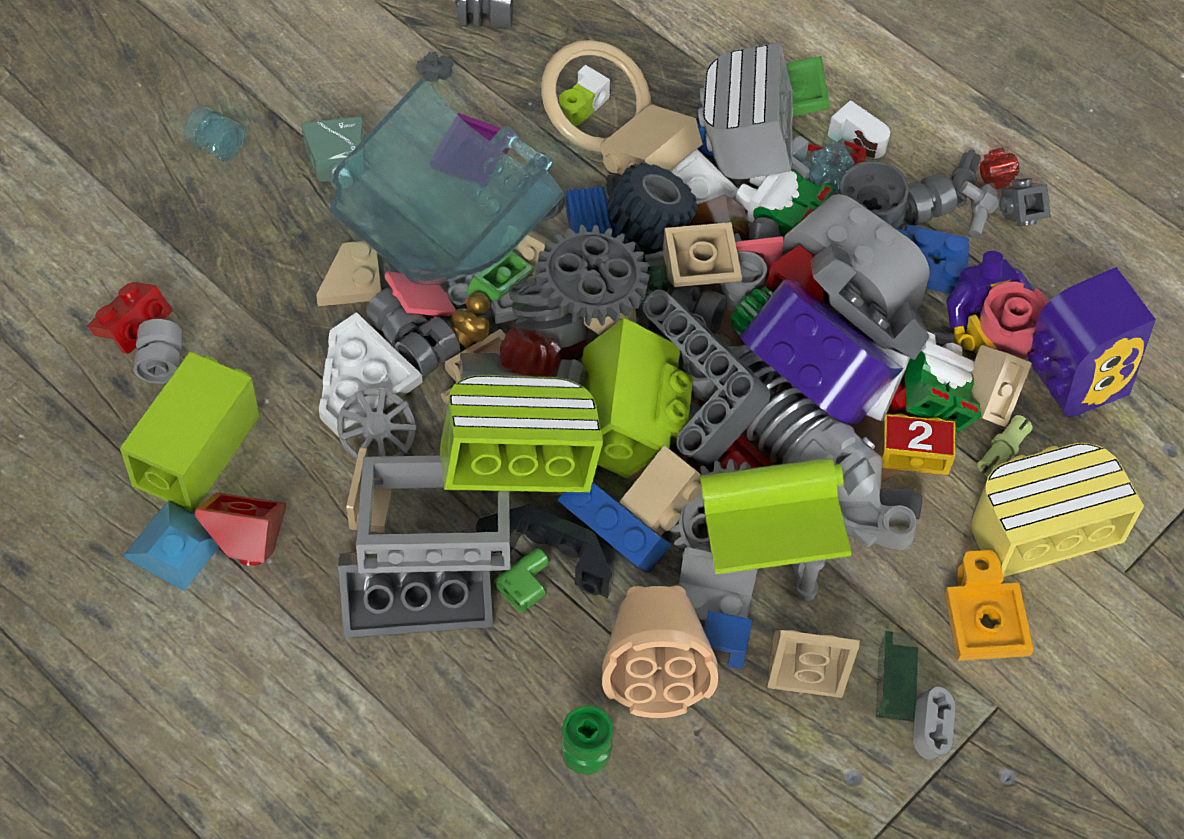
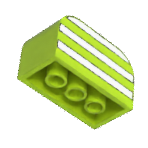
M474 375L459 380L454 384L449 393L440 444L444 490L590 492L603 444L596 403L593 396L580 384L557 377Z

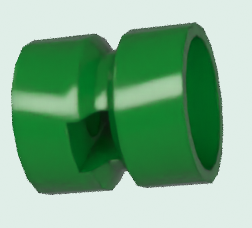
M593 706L578 707L568 713L563 721L561 754L564 763L576 773L586 775L597 773L606 766L610 759L613 725L611 719L603 710Z

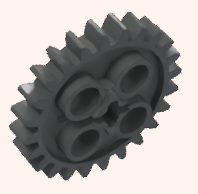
M580 225L579 233L577 234L572 229L567 228L565 238L556 233L553 243L545 242L544 251L539 252L538 262H536V287H541L540 297L549 298V308L559 305L560 317L568 312L572 313V322L574 323L580 316L585 317V322L588 326H590L592 318H597L601 326H603L608 316L615 323L618 322L620 313L629 317L632 307L638 309L641 298H645L649 281V274H647L648 263L642 262L643 252H634L636 243L624 244V234H620L616 238L611 237V228H608L604 234L599 233L598 225H594L592 232H587L586 228Z

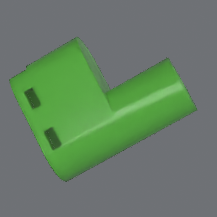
M534 548L513 564L510 570H505L493 580L497 590L518 612L523 613L545 597L544 588L534 576L549 565V560L542 550Z

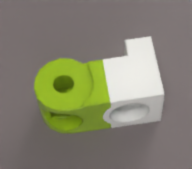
M587 65L578 71V83L572 89L562 92L559 96V106L573 126L582 124L609 99L610 79Z

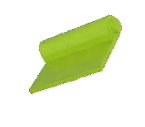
M831 457L700 475L702 500L715 574L851 556V548L838 499L837 486L844 485L841 464H834Z

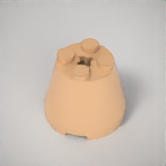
M634 586L627 591L626 598L619 607L603 660V690L609 700L614 698L621 704L630 707V714L648 718H667L687 713L688 706L700 701L704 697L710 699L718 685L716 657L692 602L686 596L684 588L680 586Z

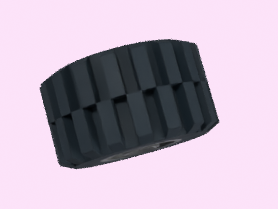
M635 163L630 168L627 167L607 201L608 205L606 208L610 214L611 222L615 223L616 228L623 232L630 240L637 239L638 244L642 246L647 245L653 249H658V247L663 249L665 228L688 226L696 214L698 204L696 203V196L691 192L692 189L679 176L655 164L640 163L638 165Z

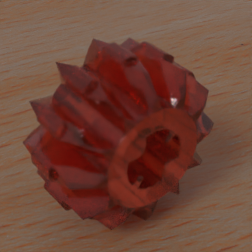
M514 328L505 334L504 340L501 342L499 359L505 368L511 369L513 373H520L523 376L549 377L558 363L560 347L553 338L547 337L546 334L525 328Z

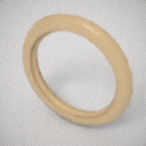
M594 40L576 41L559 49L546 64L542 76V100L551 123L563 137L583 149L601 152L600 144L609 137H594L581 132L565 117L558 104L556 83L563 67L572 59L583 55L600 56L613 62L626 74L634 88L636 95V112L634 117L651 104V96L642 71L623 51L605 42Z

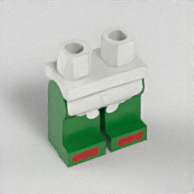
M792 170L790 172L750 178L749 182L759 187L758 190L742 184L736 193L735 201L748 210V221L753 223L757 218H768L777 222L779 225L778 230L781 234L780 237L784 238L789 231L830 196L834 195L836 187L825 182L820 187L803 179L800 174Z
M927 331L929 334L928 340L916 359L910 358L905 370L906 411L922 418L935 417L946 421H955V432L959 433L981 418L980 405L972 400L971 390L974 385V378L970 372L974 370V362L962 356V347L957 344L946 343L942 347L936 345L935 335ZM926 403V408L922 407L921 405Z

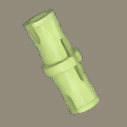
M1020 415L1014 416L1003 433L997 434L991 441L992 447L977 463L980 472L987 465H990L983 475L988 477L993 469L1005 463L1008 459H1012L1018 453V446L1027 434L1032 431L1030 421L1023 428H1019L1026 420L1025 417Z

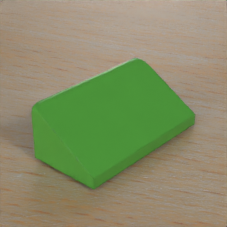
M508 250L472 278L466 294L471 295L481 292L489 299L499 300L509 292L511 285L530 276L535 271V268L517 254Z

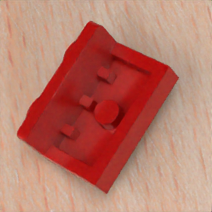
M138 282L126 284L119 290V295L110 304L103 306L96 312L95 318L87 327L94 336L113 339L122 353L130 354L136 348L137 332L140 324L151 319H165L172 312V308L156 285Z

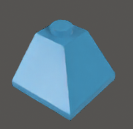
M168 501L124 553V557L180 590L185 591L218 550L219 546L195 515Z

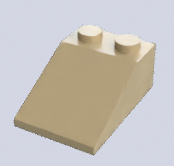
M795 630L775 631L770 651L767 688L842 698L859 649V640L839 638L833 635L801 633Z

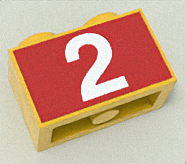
M885 414L879 441V455L883 460L882 468L949 475L955 459V421H946L935 417L927 419L909 417L904 414Z

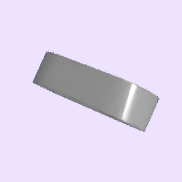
M934 687L921 693L916 702L913 744L918 754L929 760L947 754L952 747L955 702L949 691L943 687Z

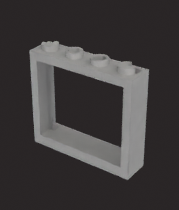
M440 455L363 457L356 539L358 573L510 570L509 491H498V532L371 534L374 489L444 488ZM375 477H382L383 480H375ZM491 551H502V556H491ZM377 554V558H367V555Z

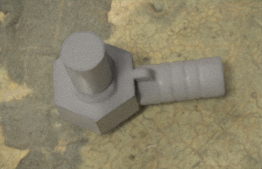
M965 181L960 188V192L971 198V209L975 213L968 234L978 238L981 236L987 214H991L997 209L1000 198L997 196V190L988 184L978 188L969 181Z

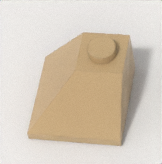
M731 222L665 228L663 256L667 279L674 287L742 281Z

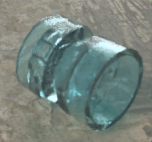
M201 105L191 112L185 123L183 134L184 139L188 143L201 150L208 149V154L221 161H229L242 147L245 129L242 124L229 117H223L220 112L207 105Z

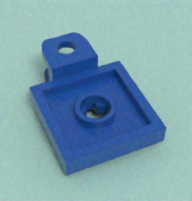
M908 224L904 230L895 228L913 241L924 254L930 271L926 289L951 294L959 282L961 271L968 267L969 238ZM929 256L936 257L940 260V263L935 264Z

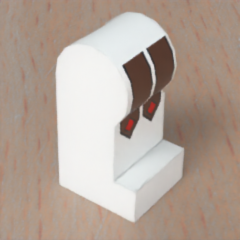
M850 100L831 117L828 137L836 142L843 138L846 141L867 148V157L876 159L886 153L890 130L887 125Z

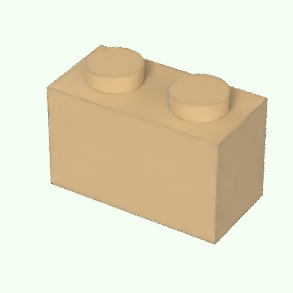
M664 445L619 503L650 529L662 535L665 530L668 531L676 525L680 518V511L688 502L694 501L701 493V474Z

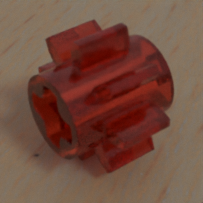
M1003 147L990 150L989 154L984 155L985 160L980 162L979 169L983 181L986 184L994 183L995 189L1010 186V183L1015 180L1014 176L1019 174L1020 167L1017 157L1013 153L1005 154Z

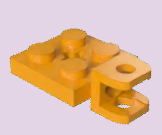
M993 550L967 551L963 557L962 564L957 570L958 586L947 587L944 593L957 661L1031 656L1034 648L1020 584H1001L1004 579L1000 560ZM977 560H984V561H985V562H982V563H976V564H975V561H977ZM984 615H989L990 620L997 621L998 624L989 629L983 626L980 621H982Z

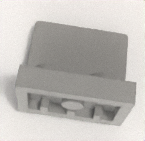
M686 547L683 555L679 586L685 589L686 596L692 602L702 627H705L708 610L748 618L758 569L715 574L711 550L702 547L695 549Z

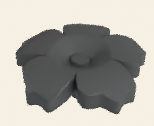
M428 52V55L424 57V61H417L416 69L420 75H424L423 79L429 82L438 81L439 78L446 80L451 77L453 60H451V57L444 55L438 58L436 52Z

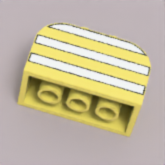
M1075 443L1060 448L1051 446L1038 454L1027 457L1025 455H1018L992 470L974 511L971 528L980 550H993L997 554L1003 577L1124 543L1144 505L1120 462L1108 450L1091 443Z

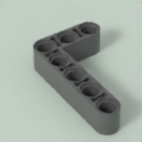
M656 290L651 292L644 301L643 310L645 315L719 388L685 425L677 437V448L681 453L700 465L708 466L723 455L766 407L770 399V391L767 385L685 305L664 290Z

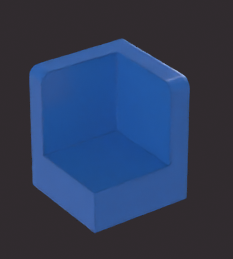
M708 610L704 632L711 648L729 652L728 666L742 669L752 619Z

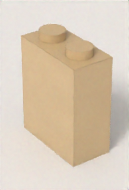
M650 104L602 142L600 149L607 171L622 176L626 168H630L635 163L638 165L640 163L655 164L670 171L703 145L696 118Z

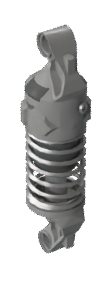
M694 314L706 326V322L703 319V317H701L698 314ZM746 344L727 346L760 380L768 373L764 383L770 391V399L766 407L746 428L748 429V440H759L758 448L760 452L770 451L772 463L782 462V464L832 457L834 464H841L844 485L837 486L847 535H854L867 548L873 543L894 550H905L910 547L915 540L916 516L906 506H886L881 504L880 488L883 460L873 450L875 445L866 437L861 439L854 432L853 427L828 414L794 385L791 384V389L784 390L785 382H790L783 376L772 380L775 370L771 366L768 367V364ZM680 350L678 369L693 376L692 395L694 399L708 401L719 388ZM779 384L777 391L774 393L770 388ZM797 393H801L804 399L800 398ZM896 524H901L906 526L908 529L902 532H897L891 529V527Z

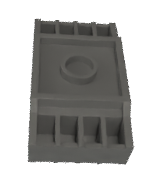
M830 244L810 260L812 273L814 274L813 278L828 293L829 302L833 308L883 349L895 348L911 359H916L928 340L929 334L922 321V317L909 302L906 301L888 321L886 319L888 314L876 303L872 302L868 305L860 297L862 294L860 290L849 282L857 273L851 254L834 244Z

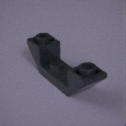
M529 504L510 509V554L521 534L526 535L535 543H545L555 547L568 557L580 558L575 567V585H578L588 594H599L606 598L609 597L612 573L594 531ZM498 513L480 518L476 524V532H498ZM491 551L493 553H502V551Z

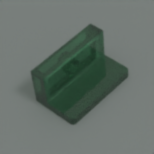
M885 631L879 647L875 717L913 722L917 699L918 647L894 645L893 631Z

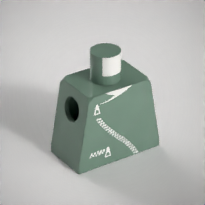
M362 116L301 124L304 148L317 180L321 182L331 180L333 188L343 190L350 186V178L362 175L364 155Z

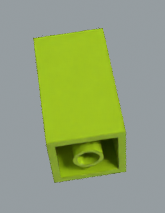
M626 318L621 319L584 347L582 364H584L585 370L588 371L584 388L590 392L595 400L603 438L597 465L627 479L649 465L664 445L667 448L670 447L671 431L655 423L661 366L669 363L678 368L680 349L663 336L657 335Z
M190 351L120 447L131 485L194 513L260 417L252 377L241 369H231L219 364L210 356H200Z

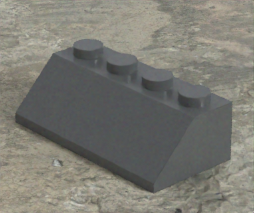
M343 553L339 556L338 571L344 638L493 627L490 570L358 573L357 553ZM368 554L367 558H377V554Z

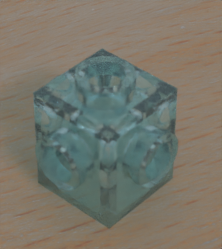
M842 141L814 151L809 166L810 174L808 181L820 187L824 182L836 187L834 195L839 194L842 176L849 168L855 166Z

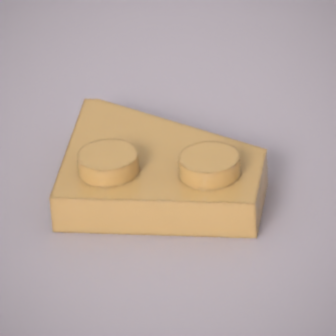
M375 240L342 243L316 294L318 306L371 301L381 291Z

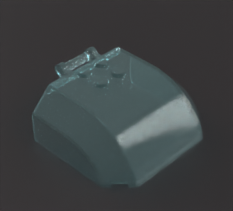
M421 78L333 171V183L336 185L335 200H331L330 212L411 282L423 285H439L462 279L499 262L521 243L565 194L548 172L553 163L551 157L544 152H537L521 140L517 132L509 126L503 127L488 141L466 124L443 101L428 80ZM512 148L528 160L529 163L522 167L505 154L503 149Z

